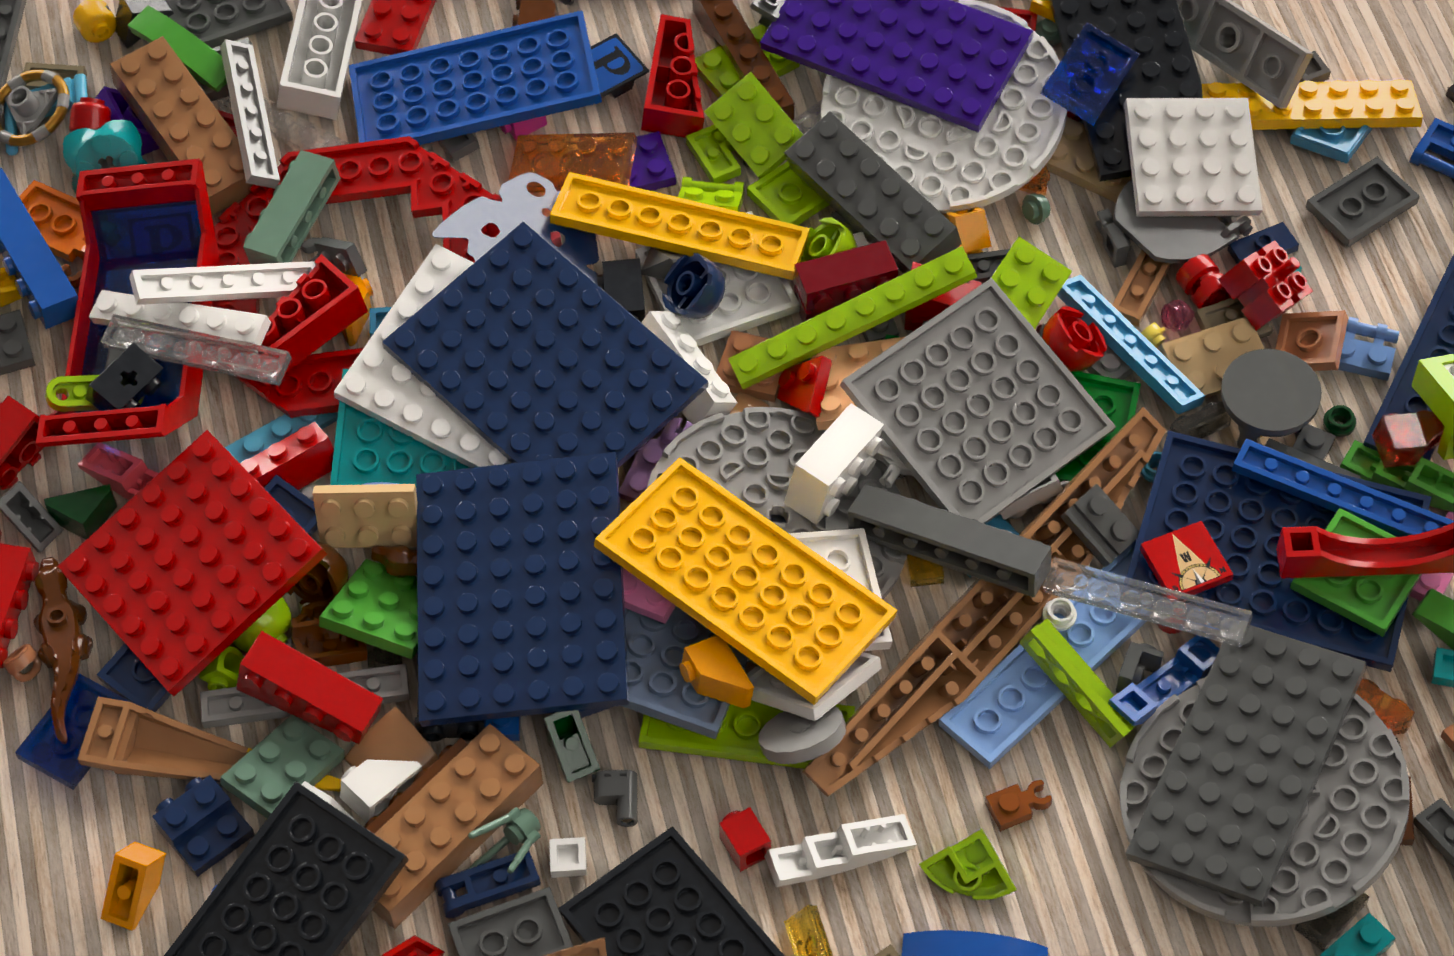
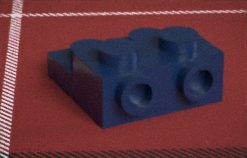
M211 775L205 779L197 777L191 780L186 785L184 794L175 800L172 798L163 800L156 807V814L152 816L159 832L196 877L255 836L252 827L232 805L231 799Z

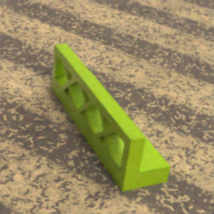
M1045 619L1039 625L1037 624L1019 642L1021 646L1110 748L1136 727L1132 726L1108 704L1109 699L1114 696L1113 693L1048 619Z

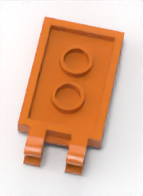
M34 180L19 198L53 255L71 263L77 256L84 261L86 241L79 201L77 198ZM107 213L99 214L105 242L111 246H116L122 239L120 234L115 233L118 226L109 221Z

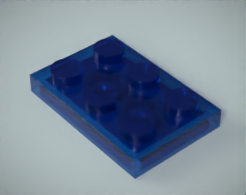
M1086 23L1044 85L1041 94L1094 125L1136 62L1139 53L1091 24Z
M79 673L65 711L67 744L61 743L56 737L50 708L19 746L15 754L19 760L74 790L91 768L80 765L77 759L98 696L127 702L131 701Z

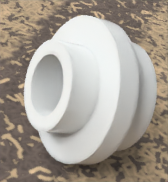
M1058 597L1046 603L1043 608L1042 618L1043 621L1048 619L1058 631H1065L1075 624L1077 611L1071 601ZM1054 614H1062L1065 618H1057Z

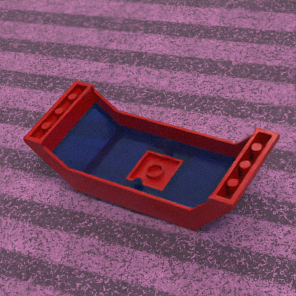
M200 158L80 171L76 198L79 201L86 248L78 292L79 300H77L65 376L100 375L106 368L113 326L94 324L89 318L101 290L134 295L129 278L132 270L218 265L219 251L203 164ZM213 301L184 302V303H190V304H197V305H203V306H210V307H212ZM122 328L144 335L152 347L149 356L163 367L160 378L162 384L159 389L150 397L145 395L143 402L137 408L69 412L55 410L48 416L45 414L40 415L36 445L40 448L165 437L198 416L207 341ZM62 394L61 400H66L67 396Z

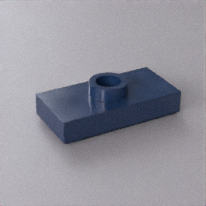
M1281 222L1234 241L1228 245L1227 251L1238 264L1244 258L1254 252H1258L1274 240L1288 255L1298 251L1299 243L1284 222Z

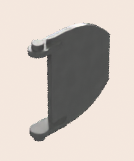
M1132 179L1120 192L1114 209V224L1154 261L1186 263L1191 258L1201 254H1206L1210 257L1236 241L1240 237L1239 235L1247 236L1253 229L1250 225L1251 219L1247 216L1241 217L1229 226H1226L1216 216L1137 217Z

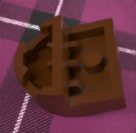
M331 601L307 604L302 607L300 615L292 618L291 647L326 667L367 661L368 650L364 642L319 627V616Z

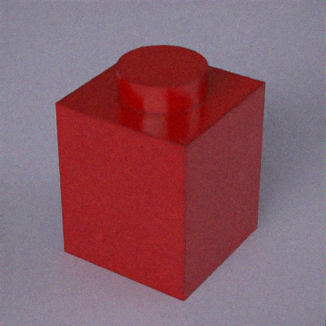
M750 807L741 812L739 810L733 811L719 822L720 840L740 872L765 860L764 856L768 849H771V840Z

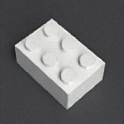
M851 403L795 464L784 504L815 525L825 515L830 517L840 503L839 499L843 494L849 496L858 483V477L861 474L867 476L874 467L876 459L873 456L883 443L880 435L884 424Z

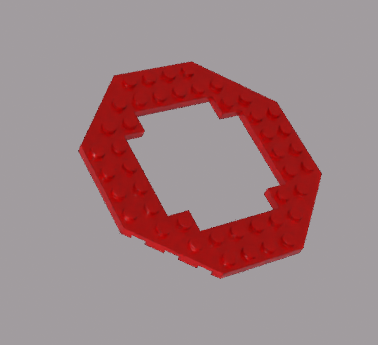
M410 136L304 150L334 159L341 178L326 204L411 193V212L413 218L442 215L444 221L459 208L481 196L502 201L499 195L496 193L491 194L482 188L481 183L466 173H460L452 168L445 159L432 151L428 152L420 147L419 143ZM300 151L287 152L279 160L278 172L280 182L278 185L283 181L290 163L296 159ZM253 184L249 188L250 193L240 203L235 201L218 217L219 222L214 226L219 251L217 266L250 264L243 248L244 241L258 223L261 211L271 201L274 188ZM488 223L481 229L482 233L489 237H496L500 233L498 227L493 223ZM201 234L196 238L195 252H199ZM443 238L444 248L475 263L474 258L467 252L468 239ZM260 298L213 301L212 307L259 314ZM207 341L206 357L288 417L295 418L338 412L339 400L334 398V390L342 380L343 369H350L363 348L310 354L267 387L248 370L237 346Z

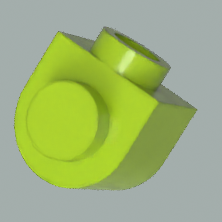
M228 646L200 672L199 678L208 683L207 688L209 690L237 687L239 666L244 656L237 648Z

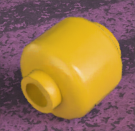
M85 0L74 11L73 22L82 37L88 42L99 43L109 39L115 33L116 18L104 1Z

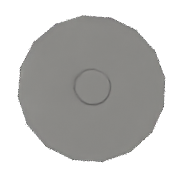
M836 706L816 721L783 711L769 720L759 732V744L762 753L769 761L779 764L805 762L829 752L838 745L846 734V723L842 712Z

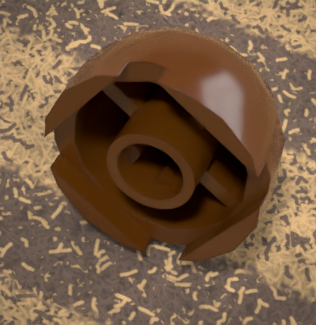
M317 542L328 555L288 591L290 596L295 592L297 596L302 598L299 602L301 605L304 603L332 601L349 580V568L345 559L337 550L327 544Z

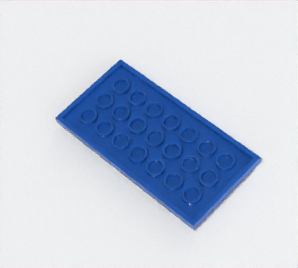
M583 10L349 65L359 143L410 136L419 145L602 103Z

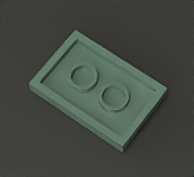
M291 714L220 777L221 786L268 819L296 781L301 785L306 781L315 786L344 759L345 750Z

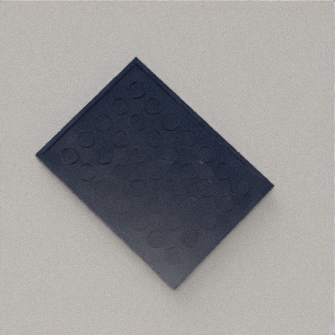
M524 221L382 341L383 348L409 369L419 381L429 387L439 399L511 463L616 452L619 468L708 387V380Z
M1168 430L1120 601L1228 630L1233 620L1366 661V666L1391 672L1409 596L1382 637L1290 589L1294 578L1280 577L1276 548L1282 527L1318 526L1325 530L1336 512L1232 471L1240 448ZM1332 472L1429 510L1431 496ZM1202 521L1233 572V579L1185 599L1170 603L1141 553L1140 545L1143 542Z
M616 452L416 474L418 501L419 722L421 726L629 705L623 567L594 547L595 538L620 515L618 458Z

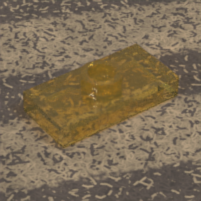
M808 904L784 921L794 956H833L817 906Z

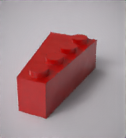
M9 395L0 403V490L10 489L18 481V473L27 464L33 467L42 458L39 452L44 448H39L36 445L40 417Z
M263 631L260 632L239 666L236 690L330 731L346 742L352 741L360 744L380 712L383 698Z

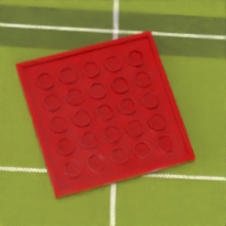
M206 430L57 567L60 568L68 580L174 697L328 554L233 455Z

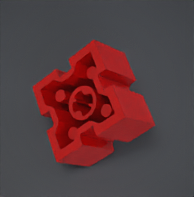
M1275 240L1261 248L1258 252H1254L1244 258L1218 279L1233 300L1238 298L1245 307L1241 311L1256 331L1287 312L1313 292L1306 278L1298 271L1294 272L1300 267V262L1295 257L1289 259L1286 251Z

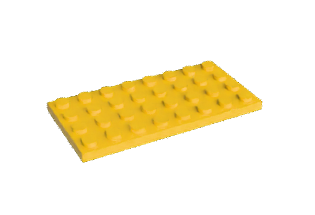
M680 457L595 538L594 542L596 549L813 705L820 700L895 619L898 611Z

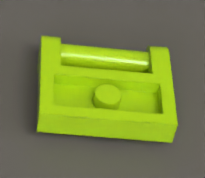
M683 177L678 197L740 212L744 199L745 182L735 181V184L693 181L692 177Z

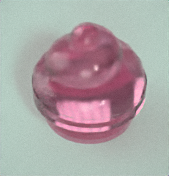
M1172 300L1163 306L1161 321L1165 328L1171 329L1174 332H1180L1188 328L1195 317V313L1184 301Z

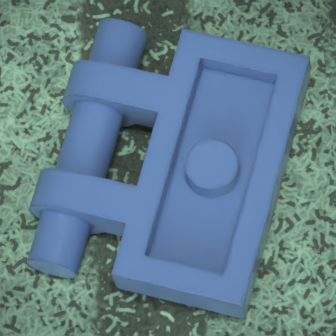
M1349 317L1338 370L1388 381L1396 348L1384 346L1383 343L1387 341L1397 344L1400 331L1388 329V325L1378 323L1377 326L1358 322V318ZM1355 334L1374 338V341L1371 343L1354 339Z

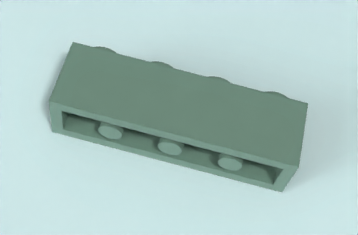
M301 150L296 159L290 163L286 176L281 184L276 186L268 206L261 211L258 223L252 233H249L245 238L243 248L250 264L292 262L341 178L334 159Z

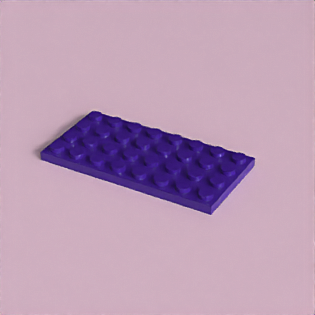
M785 0L779 10L780 16L778 20L772 21L761 39L760 45L761 49L979 133L1031 43L1033 30L953 0Z

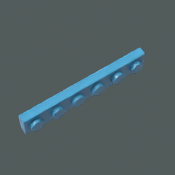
M1082 275L1066 280L1057 296L1067 306L1085 314L1081 319L1088 326L1093 322L1104 336L1106 344L1178 415L1202 405L1205 395Z

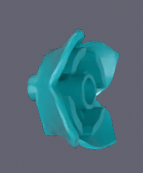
M112 120L106 122L97 130L80 128L64 137L63 156L66 164L72 170L71 183L75 193L77 191L80 171L101 169L102 166L98 162L101 157L105 160L107 156L112 157V164L115 167L148 164L141 156V136L130 120Z

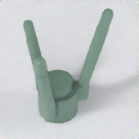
M514 807L508 814L470 832L468 837L474 839L506 824V827L503 829L505 836L468 869L485 864L509 842L514 845L522 843L523 845L507 869L509 874L514 873L532 844L541 837L538 832L541 829L538 818L526 808L519 810L517 807Z

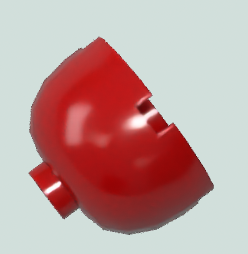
M1063 306L1045 324L1042 339L1069 371L1087 370L1105 355L1103 353L1107 350V344L1104 336L1093 322L1088 326L1081 319L1085 314L1070 306Z

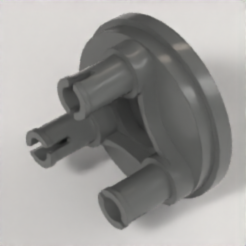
M1258 349L1239 356L1228 366L1221 383L1223 405L1232 420L1238 424L1240 434L1237 439V446L1240 449L1245 439L1258 443L1260 436L1282 437L1295 432H1301L1302 428L1315 417L1321 401V385L1313 369L1301 358L1277 349Z

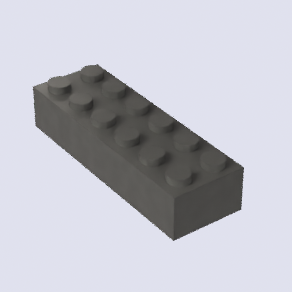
M830 111L784 152L791 170L858 232H863L867 241L876 243L886 240L895 263L903 274L911 271L913 261L926 264L955 250L962 244L957 227Z

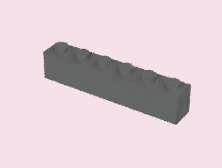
M865 484L848 509V528H864L867 540L1031 597L1036 596L1051 570V546L1013 534L1007 530L986 525L975 519L951 513L945 509L927 505L916 499L889 492L883 488Z

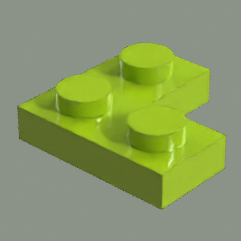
M715 124L686 136V145L711 182L723 183L741 175V167L731 153L735 151L734 147Z

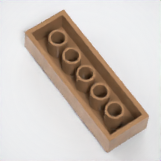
M163 36L110 63L113 84L169 162L200 158L203 164L212 215L231 206L235 201L238 202L244 199L250 193L249 188L253 184L246 183L237 136Z
M489 724L375 833L376 836L406 855L409 861L372 910L392 928L396 929L436 890L434 886L436 881L451 875L498 828L474 839L468 837L470 832L508 814L514 807L519 808L543 785L541 765L494 726Z

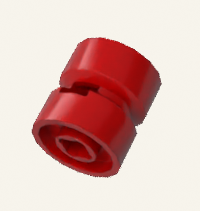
M1201 254L1191 258L1184 263L1176 274V282L1186 295L1191 296V301L1198 309L1231 298L1218 280L1224 274L1219 273V268L1209 255Z

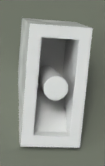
M367 759L358 767L353 766L343 774L341 778L340 799L367 823L372 817L379 816L388 807L390 800L397 793L404 792L413 783L416 775L422 770V765L417 761Z

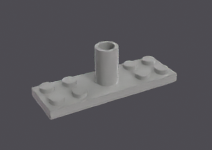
M1177 0L1193 51L1278 108H1287L1314 53L1232 0Z

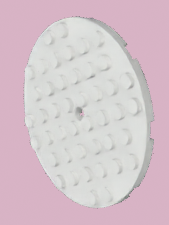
M959 0L958 2L1031 29L1024 19L998 6L975 0ZM1033 30L1031 43L979 133L828 74L822 90L821 119L830 111L941 213H956L959 210H971L974 207L980 208L999 201L1016 192L1041 171L1055 152L1063 135L1068 110L1067 85L1061 63L1053 48L1043 36L1040 37Z

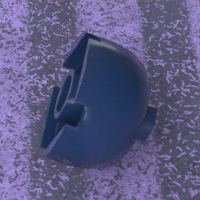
M693 253L694 255L691 257L687 255L680 257L671 266L664 280V283L668 285L667 295L662 293V299L665 307L672 313L688 319H700L710 315L720 305L725 292V279L716 264L698 253Z

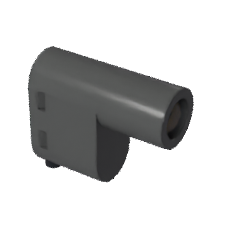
M603 770L592 774L594 802L599 805H616V822L618 825L623 827L636 825L638 822V774L632 770Z

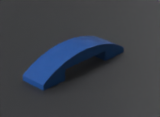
M1200 632L1178 648L1174 658L1139 684L1135 685L1132 682L1109 699L1108 704L1132 726L1140 725L1150 718L1156 709L1172 695L1176 694L1178 696L1187 689L1197 685L1196 681L1205 678L1220 648Z
M934 930L903 934L902 956H1048V947L1027 940L992 933Z

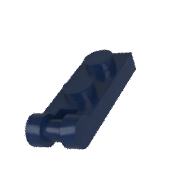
M528 850L512 874H509L507 869L517 853L436 881L434 886L437 895L443 898L442 909L445 917L455 918L467 910L540 886V878L530 851ZM465 887L467 894L457 897L456 891Z

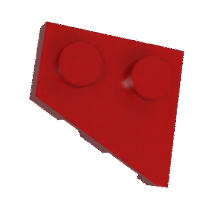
M821 355L783 370L778 381L777 399L814 417H820L821 402L824 399L832 360Z

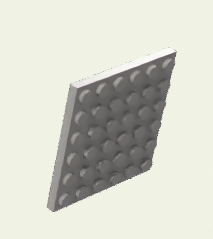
M992 278L843 379L840 384L841 388L858 408L884 424L881 437L940 509H945L969 519H975L984 524L1003 512L1021 496L1042 484L1049 476L1060 471L1107 437L1116 428L1114 423Z

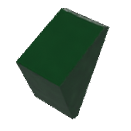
M110 484L44 499L46 509L61 527L85 540L98 530L117 508Z

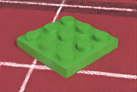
M1341 508L1338 509L1325 529L1336 534L1358 538L1396 537ZM1422 574L1294 578L1290 589L1383 637Z
M365 559L319 616V627L413 659L418 650L417 576L398 578L388 574L384 565Z

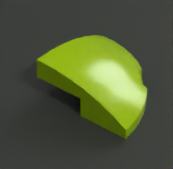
M983 829L978 830L952 847H946L919 864L925 874L939 887L952 894L956 892L971 896L973 900L996 899L1017 891Z

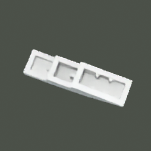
M905 814L841 824L837 832L804 837L801 844L768 849L764 857L775 886L781 887L815 880L878 862L911 850L917 844Z

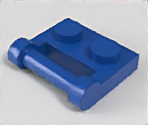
M1435 118L1410 158V163L1416 166L1422 164L1454 179V165L1427 153L1428 150H1431L1454 161V126Z

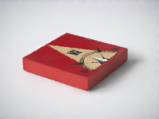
M1202 521L1143 542L1140 545L1141 553L1170 603L1185 599L1233 579V572Z

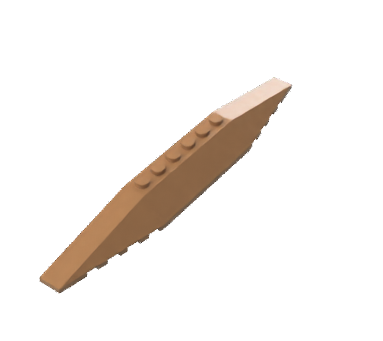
M1144 407L1120 429L1063 488L1064 490L1057 494L1019 534V536L1040 541L1052 547L1051 570L1036 596L1031 597L978 578L846 722V734L840 743L829 752L813 759L802 771L827 797L955 706L962 703L1042 616L1046 603L1054 598H1058L1090 564L1094 557L1092 552L1060 516L1095 484L1101 487L1120 510L1122 509L1123 502L1128 493L1134 488L1143 467L1149 462L1167 431Z

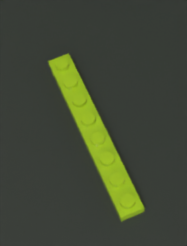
M963 246L744 350L728 358L744 390L977 278L976 271Z

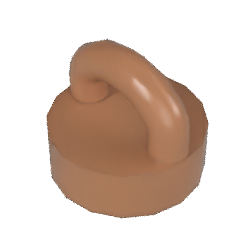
M24 644L5 659L3 667L17 681L27 682L37 676L41 670L42 661L30 644ZM33 662V667L29 672L24 674L20 672Z

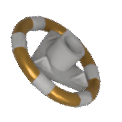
M31 70L12 78L0 89V120L3 105L6 102L22 134L15 135L4 130L0 122V141L9 146L32 145L42 141L58 128L67 114L70 102L68 86L60 75L49 70ZM33 81H44L56 88L31 92L25 85ZM57 101L56 110L52 117L45 124L37 128Z

